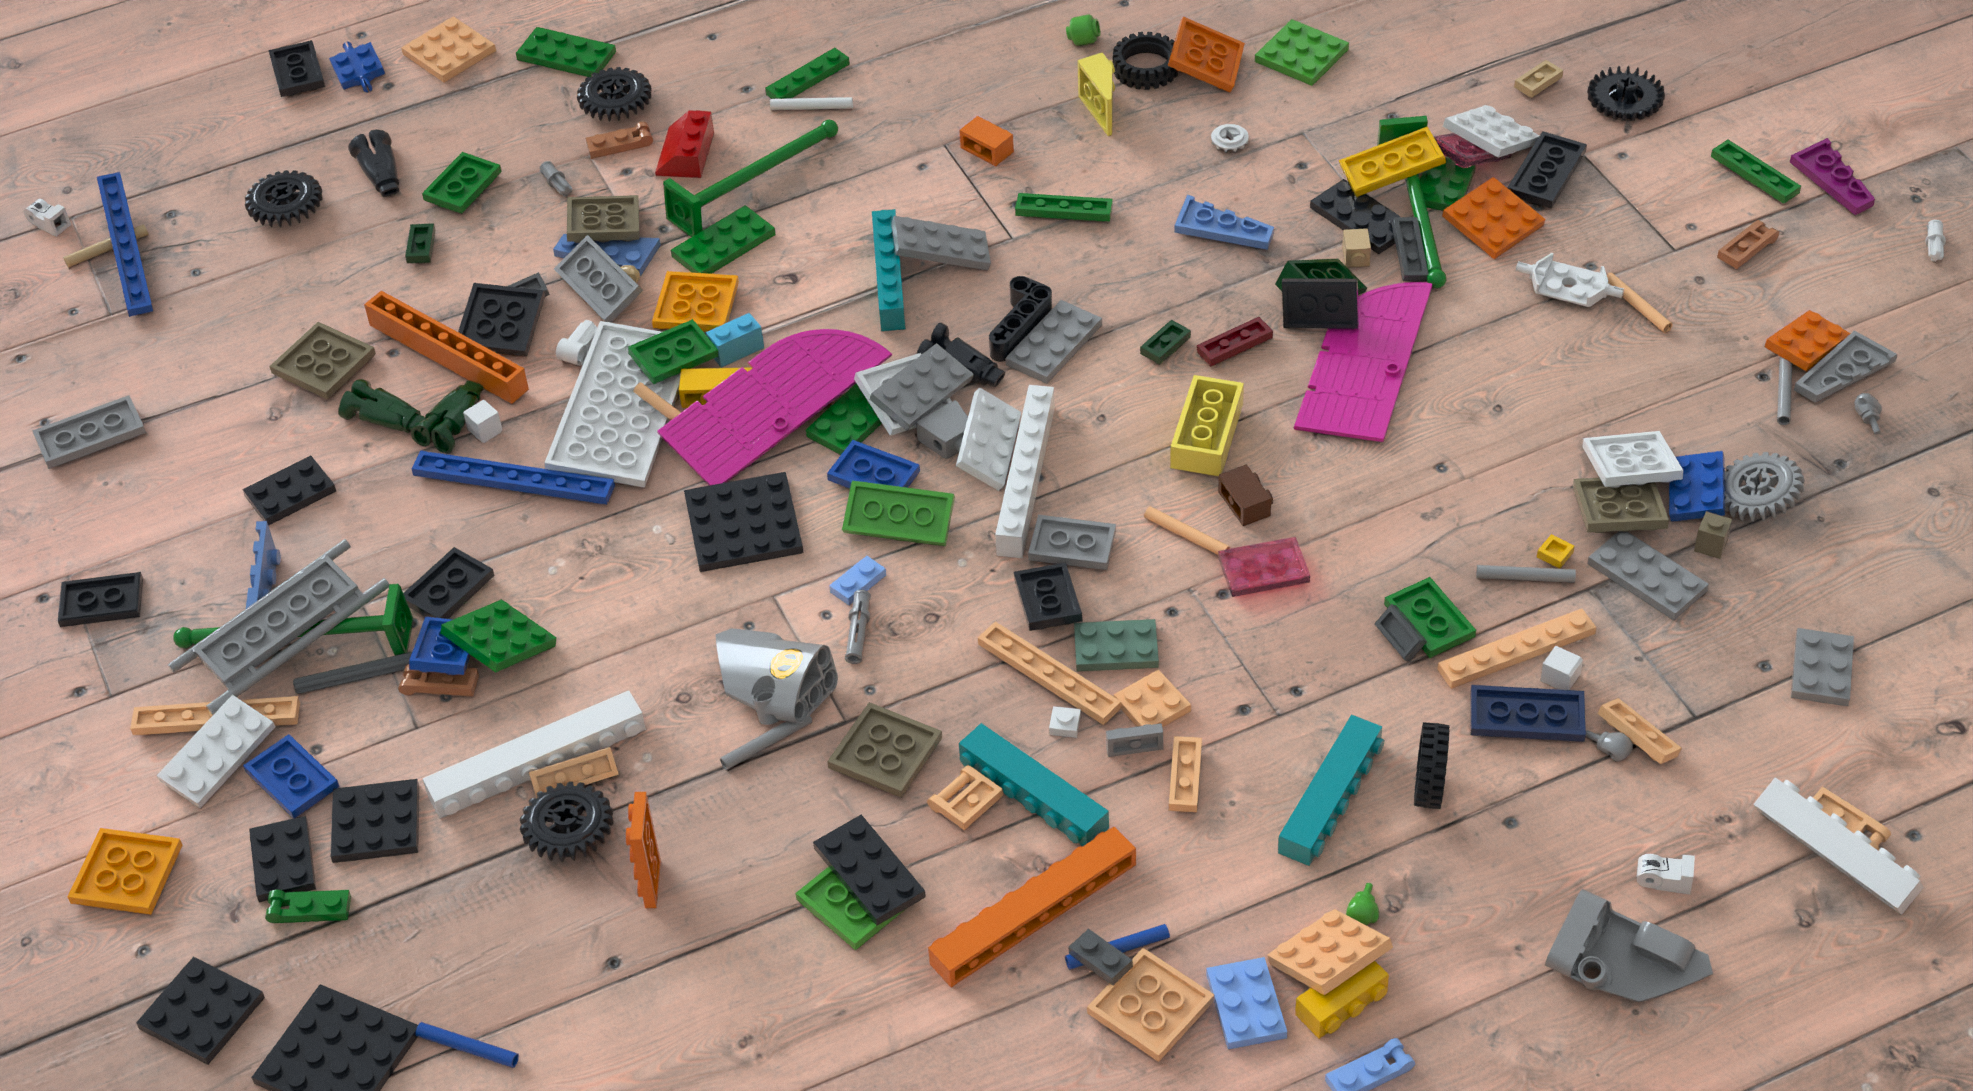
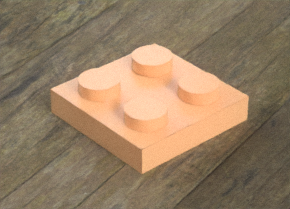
M1159 669L1114 694V697L1121 701V710L1137 727L1146 724L1162 723L1163 728L1191 712V704Z

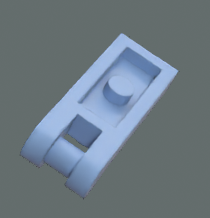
M1394 1038L1389 1040L1383 1047L1327 1073L1325 1081L1332 1091H1370L1407 1073L1415 1066V1061L1411 1055L1405 1054L1403 1051L1404 1046L1400 1040ZM1393 1057L1396 1062L1389 1065L1386 1060Z

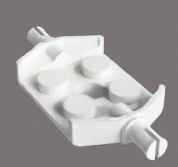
M1554 253L1545 256L1537 261L1536 264L1530 265L1518 261L1516 266V272L1530 275L1529 278L1532 279L1536 294L1586 307H1591L1602 298H1606L1607 295L1621 299L1623 297L1624 288L1612 286L1608 283L1604 266H1601L1599 273L1553 261ZM1564 285H1572V287L1569 288L1565 287Z

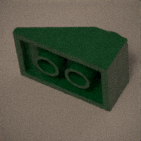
M1339 259L1289 260L1286 262L1275 285L1282 291V279L1358 278ZM1358 279V295L1367 290V287Z

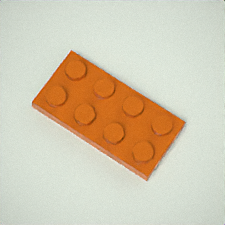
M635 792L634 803L628 806L629 822L632 823L631 828H626V844L631 845L630 862L634 863V880H638V897H643L645 909L657 908L661 858L647 792Z

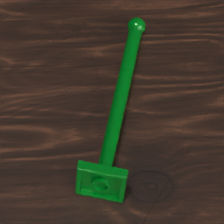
M1427 116L1379 120L1377 146L1427 127ZM1419 174L1405 178L1413 215L1418 218L1428 269L1427 282L1432 283V288L1438 289L1445 285L1447 277L1442 271Z
M831 119L823 121L821 126L695 195L671 178L663 181L666 219L690 237H693L703 231L701 207L822 140L836 136L838 133L837 123Z
M389 584L384 615L347 617L324 635L384 631L395 656L408 653L414 618L399 584ZM321 619L298 637L304 636L326 619ZM181 627L175 631L173 641L179 648H189L220 627L193 630Z

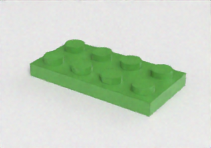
M852 480L842 531L849 534L946 546L955 496L952 493Z

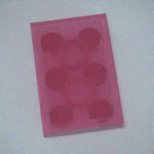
M1455 133L1434 136L1444 156L1449 157L1455 161L1457 166L1463 168L1477 164L1483 165L1487 162H1498L1511 158L1512 155L1511 153L1498 158Z
M1296 537L1218 551V559L1232 597L1310 583V573Z

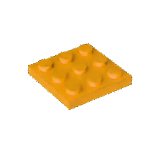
M667 271L652 319L653 328L671 329L693 319L703 332H707L727 323L739 284L738 276Z
M100 828L67 896L70 904L151 915L183 846L180 838Z

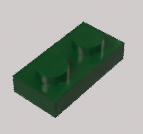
M434 223L410 224L405 254L407 263L431 262L436 232Z
M1170 320L1140 346V354L1160 365L1191 338V330Z

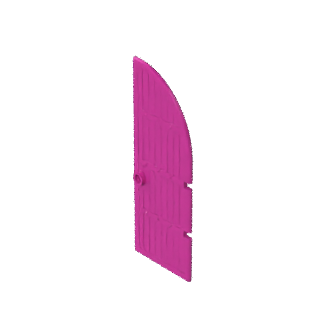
M1398 283L1366 292L1358 296V329H1327L1321 348L1329 350V352H1319L1308 384L1309 389L1316 390H1307L1305 392L1293 427L1295 430L1384 442L1433 287L1432 283Z
M817 329L793 334L772 344L748 362V365L752 368L750 371L747 372L741 367L703 396L707 401L705 405L696 401L657 430V433L709 486L726 483L855 385L854 377L856 372L881 365L892 356V353L868 337L844 330Z

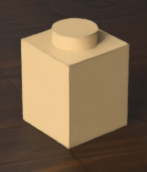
M1368 229L1343 230L1342 250L1347 268L1370 266L1371 245Z

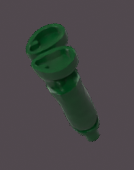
M358 379L353 382L351 392L346 391L338 409V414L343 419H352L357 411H359V418L363 421L398 431L404 430L406 433H410L411 429L418 422L426 419L419 410L413 408L399 397L382 388L372 389L369 381L364 379Z
M467 381L464 385H459L448 393L425 415V420L418 422L411 429L413 440L424 447L430 445L433 441L434 446L440 452L451 453L455 447L453 435L459 434L466 424L463 412L479 402L480 394L484 390L483 386L479 383Z

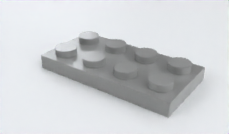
M893 217L891 224L896 255L982 270L989 269L991 261L985 231L911 219L909 217Z
M588 235L554 268L605 322L611 323L643 291Z
M1060 300L1005 358L1006 365L1048 384L1102 326V318Z
M936 343L872 392L869 400L908 431L918 420L927 416L969 383L974 374Z
M130 395L32 430L48 469L146 433Z
M1618 531L1588 557V565L1672 620L1678 618L1708 591L1709 584L1629 532Z

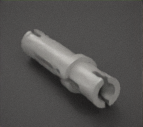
M866 590L854 592L853 607L849 611L850 628L845 660L851 664H858L862 661L866 624L870 620L868 609L871 594ZM859 611H861L860 620H858ZM856 633H858L857 642H855Z

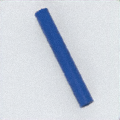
M1162 924L1109 941L1108 943L1124 953L1168 939L1170 934L1167 925ZM1070 954L1065 956L1069 970L1084 965Z
M420 1022L416 1029L417 1037L512 1068L518 1063V1053L424 1022Z

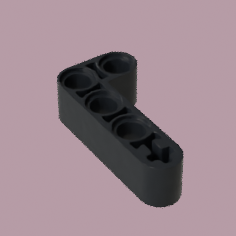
M1017 276L1011 279L1010 303L1014 308L989 334L991 359L997 362L1006 361L1005 358L1052 310V290L1050 287L1025 276Z

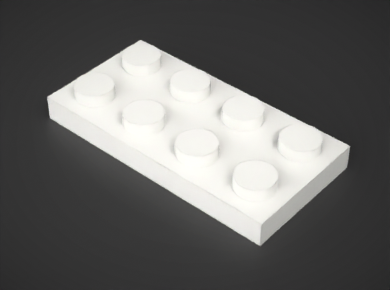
M982 388L977 389L973 395L956 467L999 491L1005 485L1021 412Z
M232 695L157 774V777L163 784L198 808H201L272 732L275 725L273 721Z

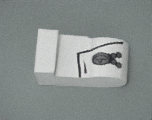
M39 198L24 209V215L31 224L55 237L71 226L65 207L59 204L54 207ZM59 222L61 224L60 226L55 227L54 223Z
M1656 854L1642 855L1638 859L1637 883L1643 887L1655 890L1690 894L1694 877L1695 856L1683 855L1682 859L1663 858Z

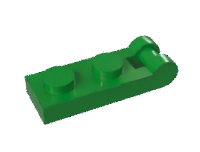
M272 890L268 897L270 907L266 909L265 919L270 923L348 920L351 894L349 890L286 893L282 890ZM289 906V909H282V907Z

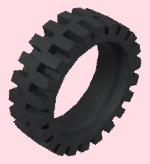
M1138 32V36L1133 33L1129 35V38L1125 36L1122 38V42L1118 41L1113 49L1115 77L1117 80L1120 79L1122 84L1127 83V86L1131 88L1135 85V89L1139 90L1142 86L1145 87V90H1150V86L1158 89L1159 84L1164 87L1167 85V81L1171 83L1178 76L1179 72L1168 66L1174 40H1169V37L1166 35L1162 37L1161 33L1153 35L1152 32H1147V35H1144L1143 32ZM1140 53L1158 54L1167 60L1164 64L1154 68L1134 67L1126 62L1129 57Z
M1423 722L1415 779L1414 806L1432 809L1441 808L1448 760L1449 725Z

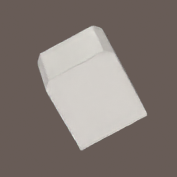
M485 400L480 401L463 412L467 430L482 443L487 442L502 432L499 413Z
M1555 646L1543 663L1540 681L1559 690H1570L1581 674L1583 659L1576 654Z

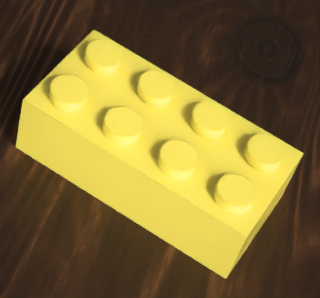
M1198 375L1193 376L1171 444L1170 468L1219 476L1223 472L1243 407L1244 383Z

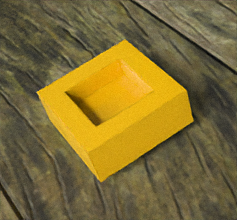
M1551 534L1538 549L1537 558L1560 569L1574 553L1575 545Z

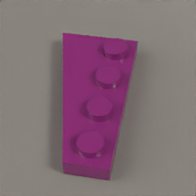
M1828 138L1791 155L1790 163L1854 215L1874 206L1875 198L1860 179H1856L1853 176L1854 171L1849 165L1845 166L1841 160V154L1831 148V142Z

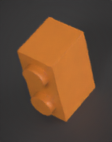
M976 116L959 130L960 148L994 166L1000 164L1014 152L1013 134L979 116Z

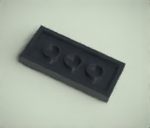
M1542 131L1507 188L1522 200L1552 208L1584 156L1587 144Z
M1345 179L1310 201V208L1342 230L1368 229L1371 250L1377 254H1381L1395 244L1392 221L1394 217L1401 216L1367 194L1356 197L1349 182Z
M862 814L813 842L815 851L876 926L926 897L924 888Z

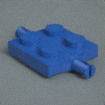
M347 41L349 47L344 42L343 48L345 52L338 53L329 58L343 90L361 85L363 91L368 93L367 87L369 91L372 90L370 81L385 74L383 66L371 42L359 45L356 48H353L351 42Z

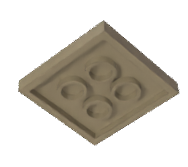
M638 195L567 197V242L574 241L580 243L587 235L593 241L599 242L639 240Z
M317 322L269 367L272 374L325 399H329L376 355L373 346Z
M1600 478L1574 479L1573 489L1587 532L1603 533L1607 531L1629 532L1631 530L1654 531L1657 529H1668L1669 519L1655 482L1644 485H1621L1620 487L1613 488L1605 487Z
M869 702L827 761L828 768L902 798L941 741L942 731Z

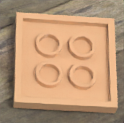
M454 16L401 47L404 56L443 83L496 52L494 43Z
M1334 909L1324 914L1322 918L1310 926L1302 929L1300 933L1288 941L1280 944L1275 950L1267 954L1270 965L1319 993L1326 995L1391 950L1393 946L1389 937Z
M1142 948L1132 959L1133 968L1114 985L1109 983L1087 1006V1014L1159 1062L1214 1002V994L1148 950Z

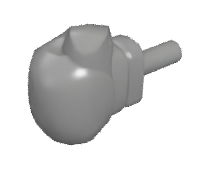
M1861 393L1854 402L1855 410L1862 417L1864 423L1871 424L1874 434H1879L1881 431L1877 421L1880 419L1879 414L1882 411V406L1871 394Z
M1586 730V737L1596 741L1597 749L1610 755L1615 762L1624 760L1633 749V743L1624 733H1609L1605 731L1600 736Z

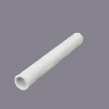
M853 97L770 99V109H853Z

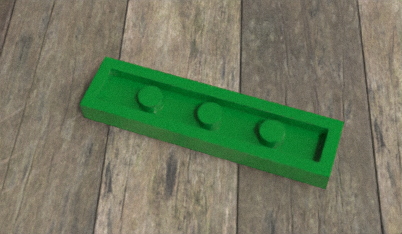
M834 47L765 87L766 95L771 99H792L850 65L849 57Z
M1729 139L1712 149L1711 157L1783 204L1801 191V185Z
M1018 193L1015 216L1110 222L1113 199Z

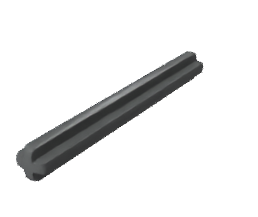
M412 652L298 677L293 680L294 689L297 694L402 671L409 664Z

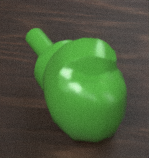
M1366 883L1364 891L1355 894L1346 910L1347 916L1366 926L1370 923H1375L1379 919L1380 913L1374 896L1370 894L1373 888L1371 883Z

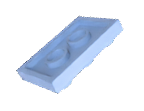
M1265 957L1206 968V976L1211 993L1214 994L1215 1007L1228 1049L1287 1038L1286 1025Z

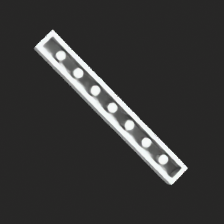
M1028 386L995 534L997 556L1023 558L1055 410L1054 387Z
M628 690L422 778L427 795L439 819L454 814L475 803H480L484 799L530 781V771L610 747L614 743L637 735L646 730L643 714Z

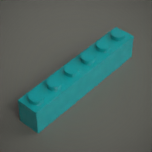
M896 209L872 211L881 331L906 329L900 256L896 255L891 224L893 217L896 216Z
M1351 714L1278 838V854L1310 866L1315 856L1320 857L1325 846L1324 840L1327 835L1330 837L1333 835L1337 826L1338 816H1343L1346 813L1349 805L1348 799L1351 794H1357L1361 785L1362 775L1369 773L1373 764L1372 758L1375 754L1379 755L1383 749L1385 740L1382 739V726Z
M980 723L958 743L959 758L964 766L969 765L1001 787L1007 797L1019 801L1026 810L1039 815L1050 827L1059 829L1073 843H1079L1081 846H1084L1094 840L1099 833L1109 829V811L984 724Z

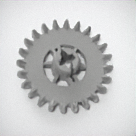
M1763 452L1760 456L1758 453H1753L1752 457L1745 455L1742 461L1736 459L1733 461L1734 466L1728 465L1725 468V512L1729 510L1731 516L1735 517L1736 512L1739 511V517L1742 521L1747 513H1749L1752 522H1754L1757 513L1765 521V515L1768 511L1772 514L1773 518H1776V508L1781 509L1786 514L1785 503L1794 508L1793 497L1800 500V492H1804L1803 484L1805 480L1801 468L1797 466L1795 461H1789V457H1780L1778 453H1773L1771 456H1769V452ZM1744 480L1747 485L1740 487Z

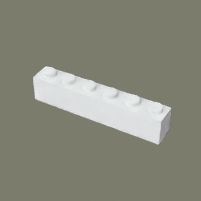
M1775 777L1753 804L1757 811L1902 915L1924 888L1919 880L1921 876L1907 865L1902 868L1894 862L1896 858L1881 847L1878 851L1870 845L1872 841L1858 830L1855 833L1851 832L1846 828L1847 823L1838 815L1833 813L1829 816L1823 812V805L1811 796L1805 799L1799 795L1800 789L1787 779L1781 782Z

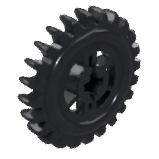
M1629 65L1625 73H1622L1620 66L1617 67L1616 74L1612 72L1611 67H1609L1607 75L1601 70L1600 76L1595 74L1594 78L1590 80L1587 89L1588 100L1594 108H1597L1599 113L1604 112V116H1613L1612 119L1615 120L1621 118L1622 121H1626V119L1635 121V118L1642 120L1645 116L1650 117L1653 113L1658 112L1659 108L1663 106L1665 92L1664 86H1661V81L1657 80L1655 82L1654 74L1650 79H1647L1648 71L1646 70L1643 75L1639 76V67L1631 74Z
M611 67L607 71L602 69L599 70L600 73L591 74L592 77H587L577 90V101L580 109H584L586 115L590 111L592 118L598 112L600 121H602L603 115L607 114L609 122L613 114L616 115L618 121H620L621 113H624L627 119H629V110H632L637 115V106L644 110V103L648 105L649 99L652 97V88L649 80L642 73H638L637 70L630 71V68L622 70L621 67H616L614 70Z
M285 170L283 173L278 171L275 172V175H266V179L260 178L259 183H254L252 188L247 191L245 197V208L255 222L260 220V223L264 225L265 221L268 220L269 226L273 227V222L277 220L280 228L282 227V221L285 219L289 226H291V219L293 217L297 219L298 223H301L300 214L309 219L308 210L315 213V206L320 207V201L323 200L319 181L305 172L298 173L296 170H293L291 173H289V170Z
M568 782L566 786H563L562 783H557L556 788L548 786L546 787L547 792L539 791L536 793L537 799L531 798L528 801L530 806L523 808L524 815L520 817V832L523 835L524 843L529 844L531 852H534L537 847L540 858L547 851L550 861L553 860L555 853H558L560 861L564 862V856L568 852L572 860L575 861L577 850L584 857H587L586 846H590L594 851H597L595 840H599L604 844L605 837L602 832L610 835V826L614 824L612 817L613 809L610 807L609 799L604 797L602 791H595V787L592 785L585 788V784L582 782L578 783L577 786H574L573 782ZM583 811L587 813L586 817L581 816ZM546 821L554 824L548 828L546 826Z

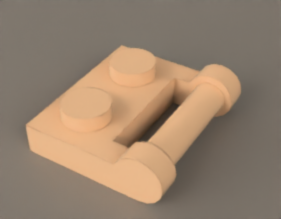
M967 765L960 771V775L938 795H932L927 800V803L934 812H940L960 828L966 830L1003 796V789L973 767ZM967 783L970 784V785H969L966 789H964L957 797H955L950 803L947 802V801H948L951 797H953L960 789H962Z

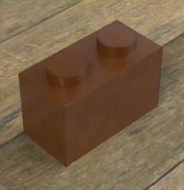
M1247 464L1219 474L1218 493L1242 526L1271 516L1272 494L1268 489H1264L1257 473H1253Z

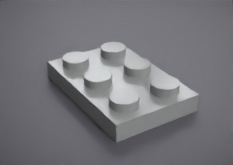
M1038 515L1028 552L1029 561L1053 564L1066 562V565L1107 570L1116 534V524Z
M1797 628L1791 698L1848 706L1851 691L1854 636Z

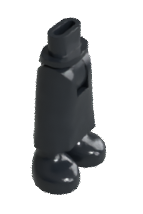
M378 129L369 132V140L376 154H373L364 134L355 136L349 143L348 150L351 156L357 159L361 169L375 186L376 190L383 197L398 193L399 180L390 135Z
M943 323L936 325L931 334V341L925 339L917 350V354L921 353L922 355L937 343L974 374L972 382L979 383L981 381L982 385L988 383L996 387L1005 376V371L999 369L997 363L959 337L951 341L949 339V328Z

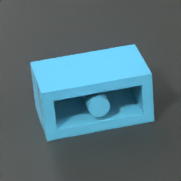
M750 313L706 332L707 337L718 349V357L714 358V360L721 368L764 348L762 328Z

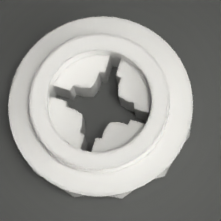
M1221 125L1215 128L1211 134L1212 144L1216 145L1217 150L1224 149L1225 152L1228 150L1236 152L1237 148L1244 149L1245 144H1248V132L1239 125Z

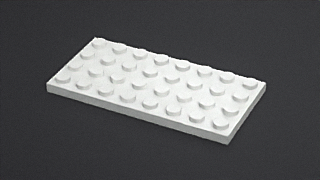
M600 321L545 460V469L614 479L616 483L645 488L662 441V437L657 433V430L667 424L669 419L636 395L633 390L638 383L642 382L674 407L679 394L681 373L653 385L628 354V346L657 335L661 331Z

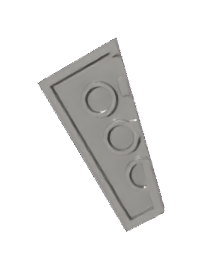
M1854 330L1795 383L1794 391L1816 403L1896 362L1898 354Z

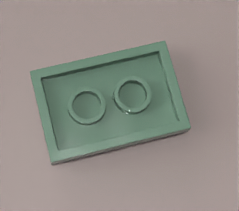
M1155 619L1074 623L1077 672L1159 668Z

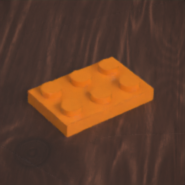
M1808 310L1767 338L1764 347L1807 372L1851 333L1821 317L1820 314Z

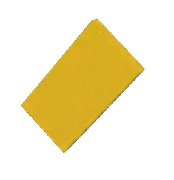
M1428 126L1339 160L1340 167L1356 197L1446 163L1445 156Z

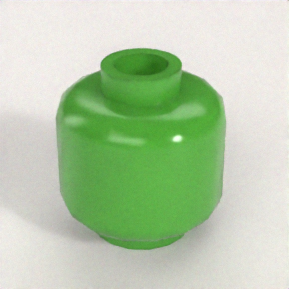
M1090 14L1071 18L1069 26L1066 27L1068 39L1072 40L1076 46L1096 42L1097 37L1101 35L1098 19H1094Z

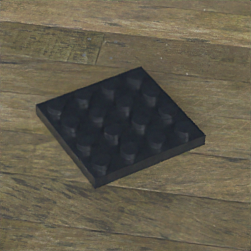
M786 472L684 490L700 572L804 553Z
M320 984L251 1078L254 1084L270 1091H380L418 1038L416 1036L418 1025Z

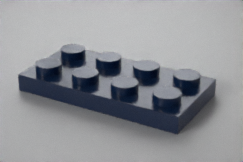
M1471 685L1470 735L1585 742L1584 691Z

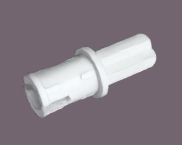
M1931 220L1928 222L1929 225H1927L1928 236L1925 243L1928 246V256L1931 257V261L1936 262L1944 257L1943 246L1946 243V238L1943 235V223L1940 220Z

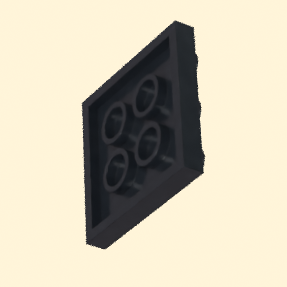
M473 283L458 332L495 353L527 356L545 299L544 290Z
M418 779L333 789L330 854L333 863L418 853Z
M193 956L136 1024L140 1030L209 1065L265 997L261 990Z

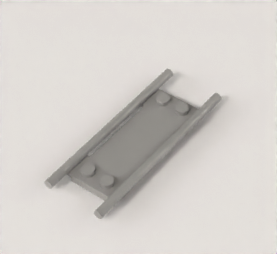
M344 539L170 662L168 666L175 673L196 657H199L228 688L226 692L206 705L209 712L213 715L232 695L235 697L241 695L388 589L389 583L383 578L362 593L358 586L333 562L334 559L351 548L348 541ZM333 611L336 612L332 616L327 618L325 621L320 623L318 626L313 628L311 631H309L307 634L302 636L300 639L295 641L293 644L288 646L286 649L281 651L275 657L270 659L268 662L263 664L261 667L255 669L257 665H259L264 660L269 658L271 655L276 653L278 650H280L282 647H284L289 642L294 640L296 637L301 635L303 632L308 630L310 627H312L314 624H316L321 619L326 617L328 614H330Z

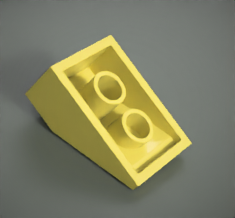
M1102 52L1077 60L1078 96L1107 136L1112 135L1113 91H1115L1113 73L1115 68L1112 61L1108 60Z

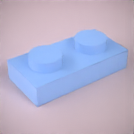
M865 556L829 585L830 593L847 605H850L854 601V592L857 590L868 591L886 576V568L869 556Z

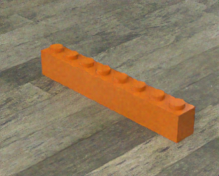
M382 290L364 304L370 326L467 380L481 384L485 390L513 404L529 390L523 367Z
M1115 827L1110 828L1106 832L1099 833L1094 840L1083 847L1076 848L1071 855L1060 862L1053 863L1048 870L1037 877L1030 878L1019 889L1007 893L1002 900L993 906L984 908L970 921L961 923L947 936L935 940L928 947L930 965L950 987H953L1136 866V848Z

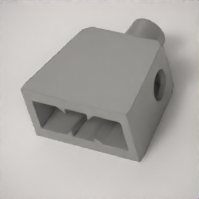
M954 400L916 422L917 439L943 458L949 459L960 451L968 416L958 402Z

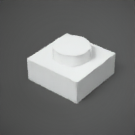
M1053 706L1049 735L1077 738L1081 709Z

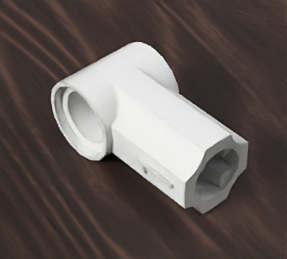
M589 320L581 322L568 339L562 338L556 347L557 359L582 366L598 327Z

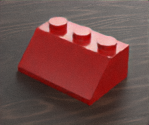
M688 110L669 126L655 171L656 176L702 177L714 136L711 111Z

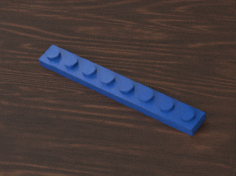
M117 172L97 176L129 317L153 312L121 174Z
M427 451L419 452L411 468L413 476L606 505L615 488L614 479Z

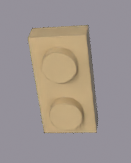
M1545 60L1516 79L1514 88L1532 98L1563 77V70Z

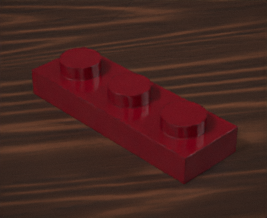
M1257 317L1198 344L1197 353L1211 367L1272 339L1273 330L1260 317Z

